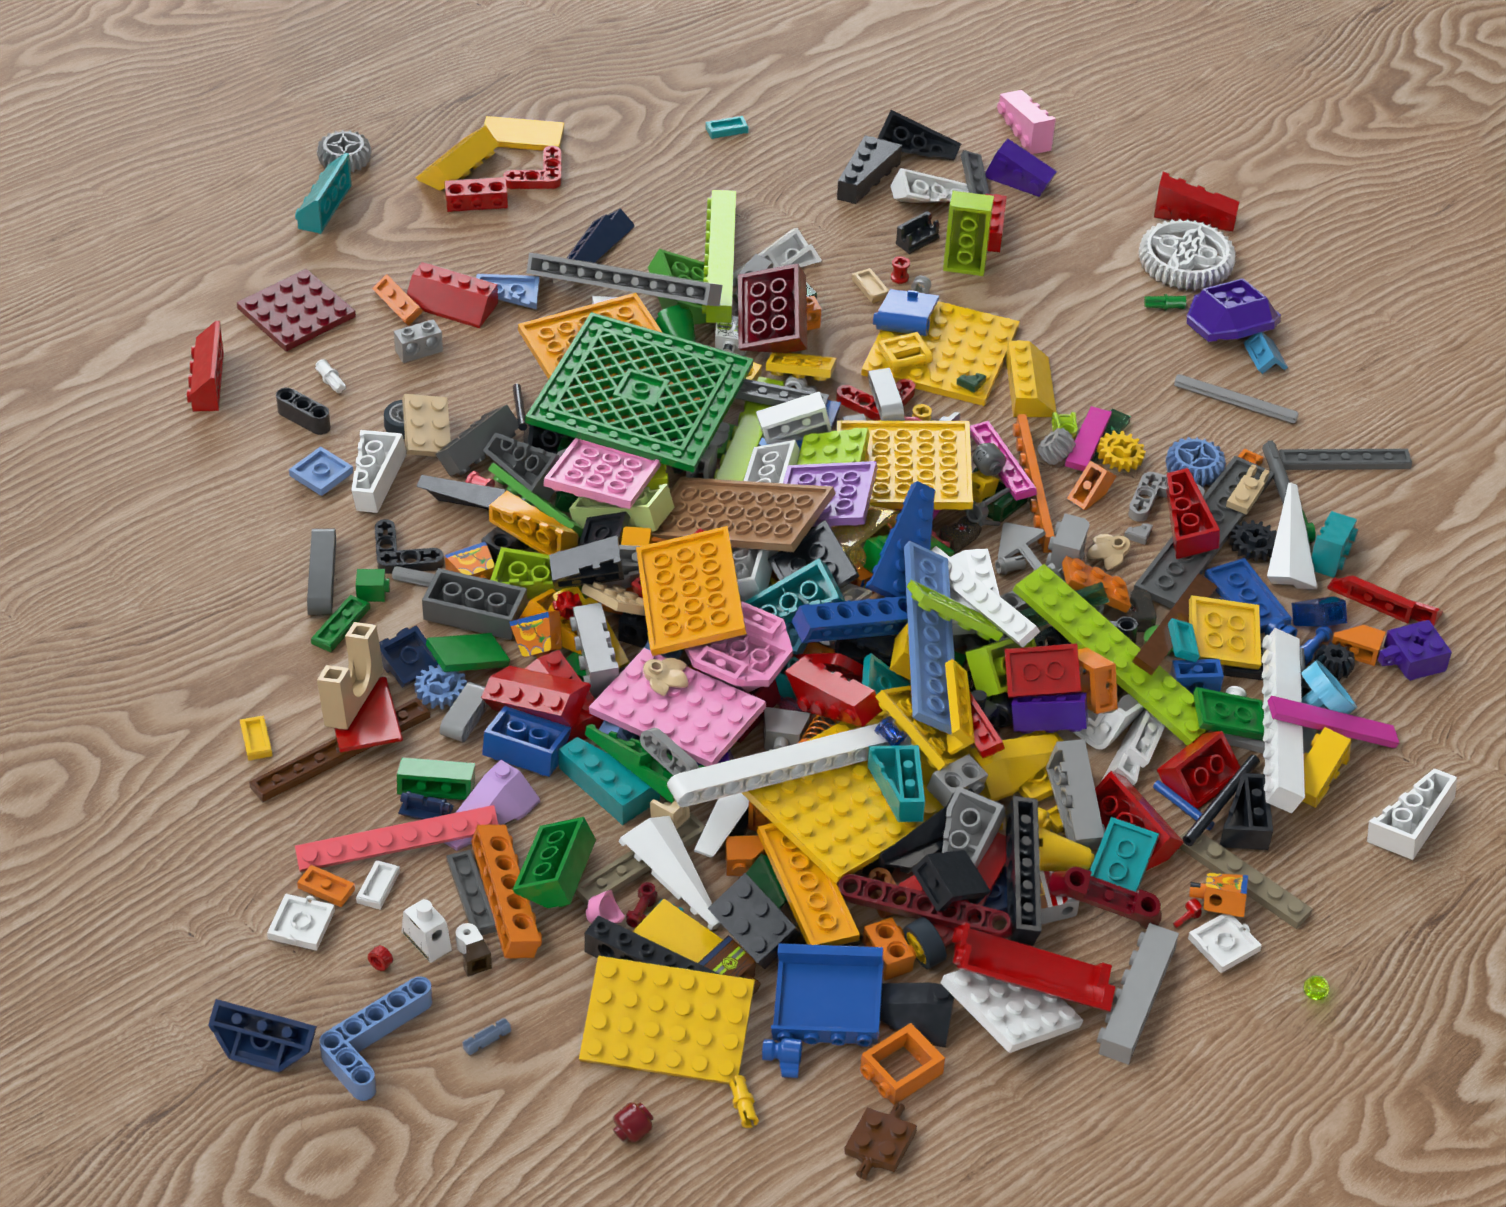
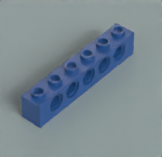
M907 596L858 601L848 600L835 603L826 602L813 605L805 604L799 606L792 619V623L802 643L899 634L908 623Z

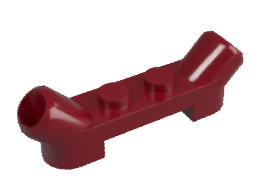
M1071 867L1067 871H1054L1050 876L1048 888L1055 897H1070L1137 921L1146 930L1149 923L1158 926L1162 919L1161 903L1157 896L1141 889L1135 892L1091 876L1092 871L1081 867Z

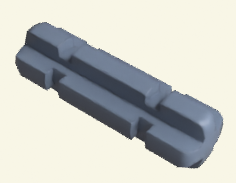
M502 1018L495 1022V1026L492 1024L474 1035L475 1038L469 1037L462 1042L464 1051L468 1055H472L479 1051V1047L482 1049L499 1039V1035L504 1036L511 1032L510 1023L507 1019Z

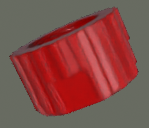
M381 945L375 947L367 955L372 967L378 971H384L393 963L392 954Z

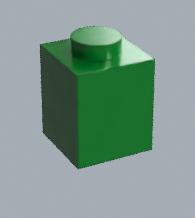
M357 569L356 597L366 602H385L386 592H390V578H386L385 569Z

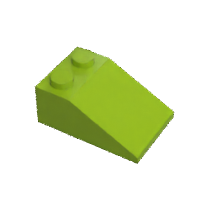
M1011 638L965 652L976 690L984 691L987 696L1008 691L1005 649L1022 647ZM1034 638L1023 648L1036 647Z

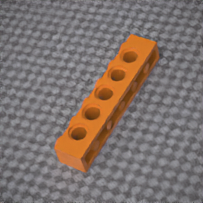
M477 825L471 843L491 907L504 958H534L538 947H541L542 935L537 930L536 915L531 910L530 900L515 894L513 891L520 873L518 855L514 853L512 847L513 838L509 835L506 825Z

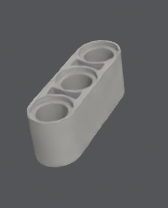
M472 682L466 684L441 722V735L460 742L467 740L489 707L481 699L485 689L484 686Z

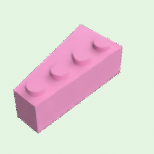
M1022 90L1000 94V100L997 104L998 112L1002 114L1006 124L1011 127L1014 135L1018 137L1022 147L1030 154L1051 151L1055 118L1053 116L1048 117V112L1040 110V105L1033 103L1032 98Z

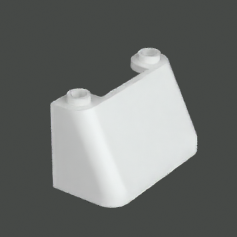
M1127 694L1120 699L1119 703L1117 702L1118 709L1095 714L1088 709L1087 729L1073 733L1081 739H1085V742L1092 747L1104 749L1143 711L1144 707L1131 695Z

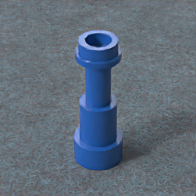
M1319 627L1316 630V636L1313 639H1309L1303 646H1300V648H1304L1305 666L1312 660L1313 655L1319 649V645L1331 639L1332 630L1329 627Z

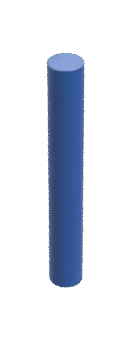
M1160 780L1154 783L1153 788L1194 820L1197 821L1202 815L1199 810ZM1212 821L1206 829L1211 830L1215 823Z

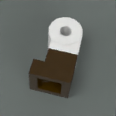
M470 923L460 925L456 929V945L459 952L463 953L464 970L469 977L491 969V952L478 928Z

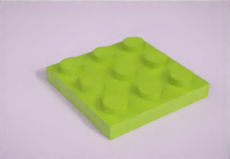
M853 428L851 430L804 435L797 465L864 462L870 437L868 428Z

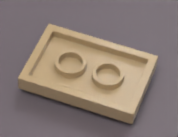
M404 394L402 401L406 454L437 457L436 453L451 442L447 397Z
M596 581L593 582V585L583 583L581 590L583 594L615 611L645 616L643 598L638 597V594L626 591V588L618 585L607 588L606 584Z

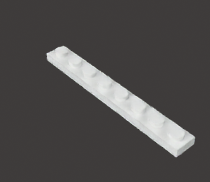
M935 546L931 550L948 558L950 589L1023 648L1040 632L1035 624L941 549Z

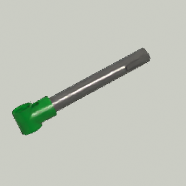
M1272 440L1262 446V450L1270 471L1275 472L1273 480L1282 504H1284L1290 481L1277 446ZM1302 510L1309 543H1314L1316 537L1315 526L1313 523H1308L1305 512Z

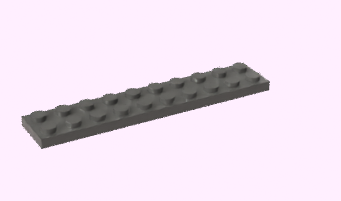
M1234 456L1203 496L1220 529L1219 549L1176 559L1172 536L1135 583L1134 592L1171 609L1198 573H1203L1230 537L1231 530L1235 529V525H1239L1246 516V514L1226 507V504L1243 476L1247 474L1248 469L1252 464H1256ZM1256 465L1257 472L1253 478L1259 480L1265 468ZM1270 471L1269 478L1259 497L1273 480L1275 472Z

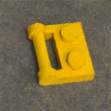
M918 332L878 341V349L888 362L891 372L899 371V368L923 362L928 364L933 361L931 351ZM920 353V355L897 360V358Z

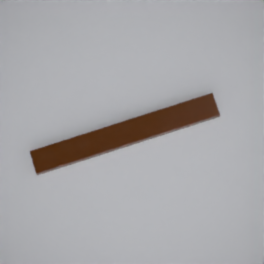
M1198 573L1132 662L1152 675L1173 647L1168 628L1171 618L1189 623V599L1191 595L1209 598L1217 588V585Z
M418 698L395 708L401 732L431 718L430 711ZM337 738L250 781L249 785L263 803L372 747L340 753Z

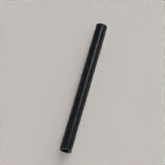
M1250 755L1184 835L1182 840L1187 846H1192L1236 793L1242 774L1252 773L1258 766L1260 759L1256 755Z

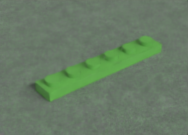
M492 462L488 470L495 475L494 480L502 485L507 484L508 487L506 489L516 496L522 495L521 498L525 499V502L535 505L541 512L555 518L564 526L573 529L578 534V537L581 538L584 528L550 502L527 489L503 467Z

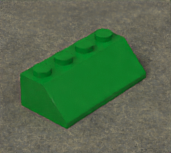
M585 817L541 825L513 887L515 894L546 908L564 907L571 904L596 842V838Z

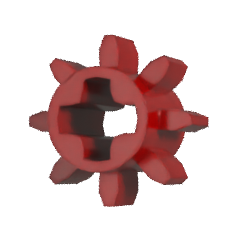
M569 590L557 594V601H553L554 610L559 611L560 617L562 616L566 620L574 617L573 607L583 606L579 594H573Z

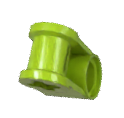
M1053 412V432L1058 428H1064L1075 440L1078 430L1076 413L1057 414V412Z

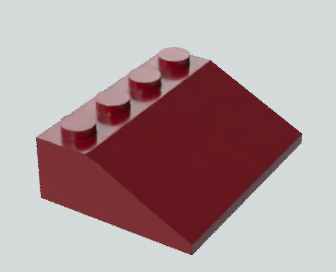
M798 263L738 275V349L740 351L792 353L808 350L806 275Z

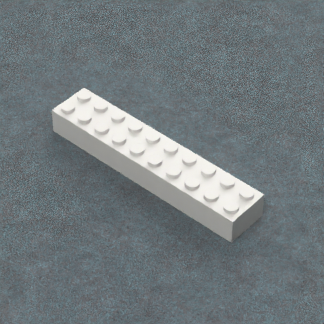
M796 440L754 447L744 481L783 483L787 466L797 465L800 450ZM732 547L741 601L744 602L768 588L773 571L768 558L778 551Z

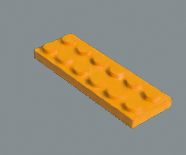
M773 823L758 826L757 834L807 945L838 946L858 941L860 933L837 884Z

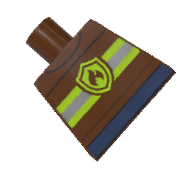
M729 935L698 962V964L721 975L755 980L753 994L758 991L761 982L754 978L755 960Z

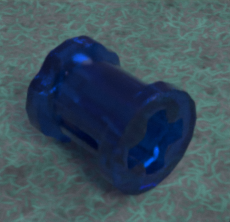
M891 716L886 717L877 725L874 731L877 735L881 734L889 743L888 746H899L907 738V734L893 723L894 720Z

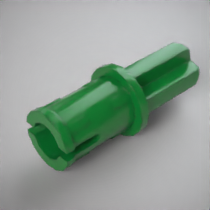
M1164 294V296H1146L1144 298V307L1164 308V310L1171 308L1185 309L1186 296H1168L1167 294Z

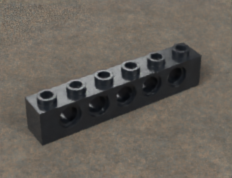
M1013 796L1005 811L1007 914L1013 926V932L1008 937V940L1033 946L1042 932L1038 799Z
M599 915L584 933L585 952L596 958L603 956L719 974Z

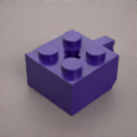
M1426 620L1388 630L1384 642L1386 649L1380 650L1378 661L1382 666L1397 664L1404 676L1411 681L1445 672L1452 651L1432 623Z

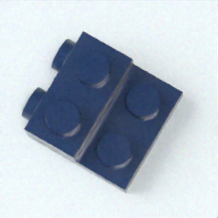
M417 625L410 629L406 627L400 630L394 638L390 640L385 638L379 642L383 668L387 673L391 672L402 688L416 681V676H421V670L429 671L430 665L438 668V662L426 646L427 639Z

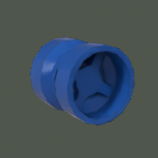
M1277 616L1268 624L1265 636L1270 635L1273 629L1277 628L1296 637L1298 630L1292 625H1286L1285 621Z

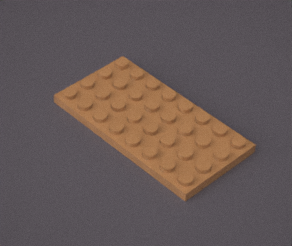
M680 477L670 490L675 508L659 528L652 532V536L670 540L691 535L700 528L708 531L727 526L732 547L794 552L836 493L833 486Z

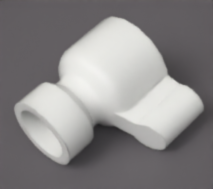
M792 375L787 378L784 385L785 387L817 392L815 386L807 385L805 378H795Z

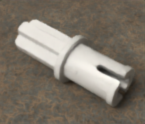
M325 359L319 360L315 365V369L321 374L324 383L329 384L337 393H342L346 386L339 378L337 370L331 368Z

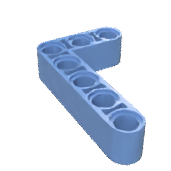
M422 976L412 978L321 1035L319 1043L323 1063L357 1100H369L376 1093L374 1070L358 1052L431 1007L432 990L429 979Z

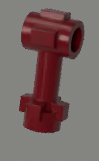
M650 882L643 883L639 887L638 898L640 899L634 910H628L626 914V923L632 928H636L646 918V915H644L646 908L654 905L658 898V892L655 891V886Z

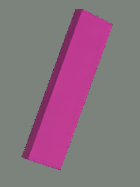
M1093 406L1090 407L1074 441L1076 443L1075 447L1068 454L1065 461L1066 467L1080 471L1085 470L1088 463L1092 460L1100 438L1103 436L1109 423L1111 411Z

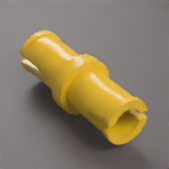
M736 1075L734 1077L737 1085H735L733 1078L729 1080V1086L734 1097L733 1106L739 1112L742 1126L744 1128H752L750 1119L753 1120L755 1126L759 1122L753 1106L755 1100L748 1091L745 1077Z

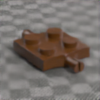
M896 1102L890 1114L866 1108L844 1147L845 1155L854 1157L862 1163L856 1172L859 1178L866 1179L873 1167L883 1168L895 1173L917 1132V1125L900 1119L901 1114L905 1110V1106L902 1103L899 1105V1102Z

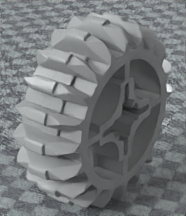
M343 130L342 132L334 131L333 134L328 133L327 137H322V140L318 142L317 156L324 169L344 153H349L350 171L353 173L354 170H361V167H366L367 163L370 162V143L364 135H359L358 132L352 133L351 130L348 132Z

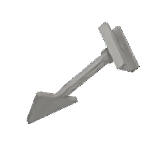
M1005 522L1002 527L998 559L1000 557L1010 558L1017 552H1021L1035 571L1042 564L1028 546L1046 534L1044 529ZM1049 564L1047 567L1062 579L1054 564Z

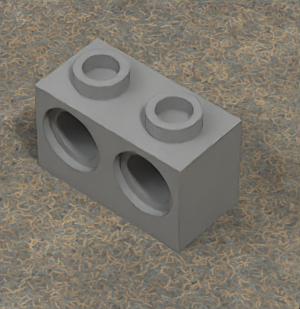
M434 319L394 331L395 351L403 363L443 352L442 331Z
M968 754L940 771L933 772L927 789L943 807H946L958 786L966 790L972 788L976 794L981 793L985 788L984 783L988 774Z

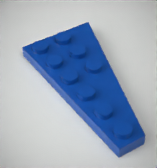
M919 481L911 484L903 502V509L895 519V527L891 529L880 553L881 558L878 564L874 566L872 578L867 582L865 588L884 597L907 596L904 546L908 541H911L930 550L935 489Z

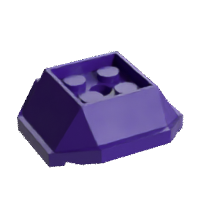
M1243 278L1203 289L1199 294L1194 295L1187 314V324L1208 342L1217 341L1218 339H1239L1274 329L1281 322V314L1273 308L1268 298Z

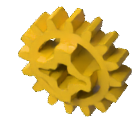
M1112 431L1111 435L1105 433L1104 438H1100L1096 452L1099 453L1098 459H1104L1102 464H1110L1111 470L1116 467L1118 472H1121L1122 469L1130 472L1131 468L1137 470L1138 465H1142L1146 451L1143 450L1144 444H1138L1140 439H1132L1131 433L1126 436L1124 431H1121L1120 434Z

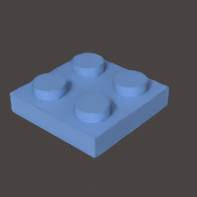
M321 446L289 469L290 477L321 496L353 473L352 465Z

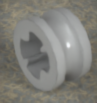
M917 276L911 285V290L928 294L932 285L931 280L926 276Z

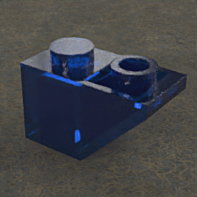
M1336 596L1291 603L1293 626L1326 627L1347 623L1346 600Z

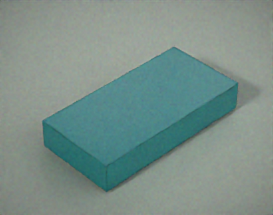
M743 116L705 122V128L711 139L744 134L749 131Z
M1171 618L1168 628L1175 657L1197 662L1200 655L1193 625Z

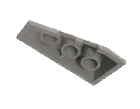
M958 786L947 807L942 852L965 850L977 868L1006 816L1004 805Z

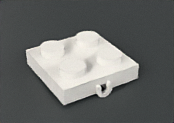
M285 894L267 932L268 939L317 951L335 912L334 905L316 901L313 896L302 898Z
M1222 914L1192 930L1188 936L1193 945L1220 973L1260 952L1262 946L1250 933V928L1247 924L1242 925L1234 916Z

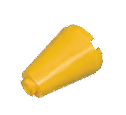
M1038 827L1040 871H1067L1071 867H1081L1086 870L1091 868L1094 854L1091 853L1089 847Z

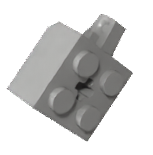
M1065 513L1062 521H1057L1054 531L1056 537L1052 536L1048 549L1052 550V552L1048 554L1046 566L1053 563L1056 569L1059 570L1063 568L1062 561L1066 556L1083 561L1087 532L1090 526L1085 518Z

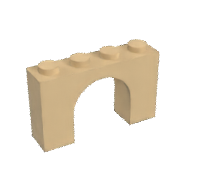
M354 622L345 635L349 660L348 668L326 665L318 677L317 683L325 726L348 729L383 673L377 625Z

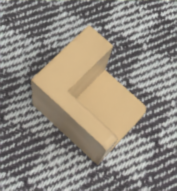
M655 799L650 802L651 818L670 816L676 830L690 818L689 806L680 807L676 800L672 804L669 802L662 804Z

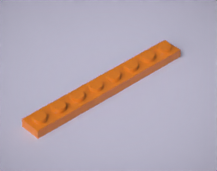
M1018 414L1017 423L1013 424V436L1017 437L1016 449L1017 452L1020 451V466H1024V472L1037 490V495L1031 496L1030 511L1031 513L1034 512L1033 524L1034 528L1044 529L1046 533L1037 542L1042 545L1043 553H1051L1052 550H1049L1048 547L1054 532L1026 414Z

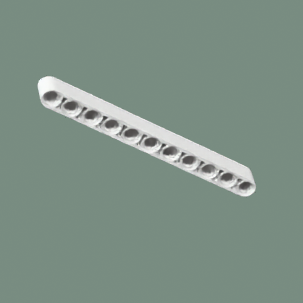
M893 719L682 772L671 777L667 787L680 807H687L868 760L869 746L912 745L909 735L906 732H902L895 725L896 720Z

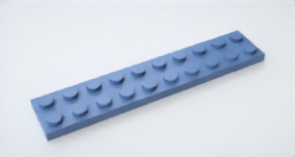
M908 541L904 546L912 714L913 718L919 722H923L951 735L945 663L954 659L952 619L946 621L938 616L937 611L931 609L928 612L918 606L919 602L911 597L912 593L907 589V585L912 579L950 598L948 558Z

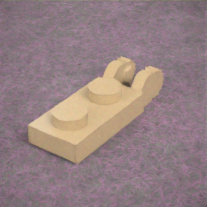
M1252 464L1247 474L1243 476L1227 500L1226 507L1247 515L1263 491L1270 471L1265 469L1260 479L1257 480L1253 478L1257 472V466Z

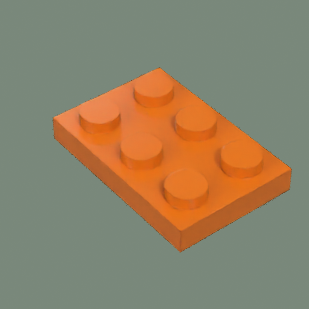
M1068 556L1064 558L1062 567L1065 582L1073 590L1124 613L1128 612L1131 603L1126 582L1122 578L1108 575L1098 567L1088 566L1078 558L1073 559Z

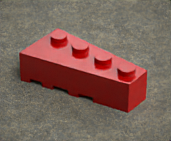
M1185 468L1167 473L1166 493L1176 559L1219 549L1220 529L1189 469Z

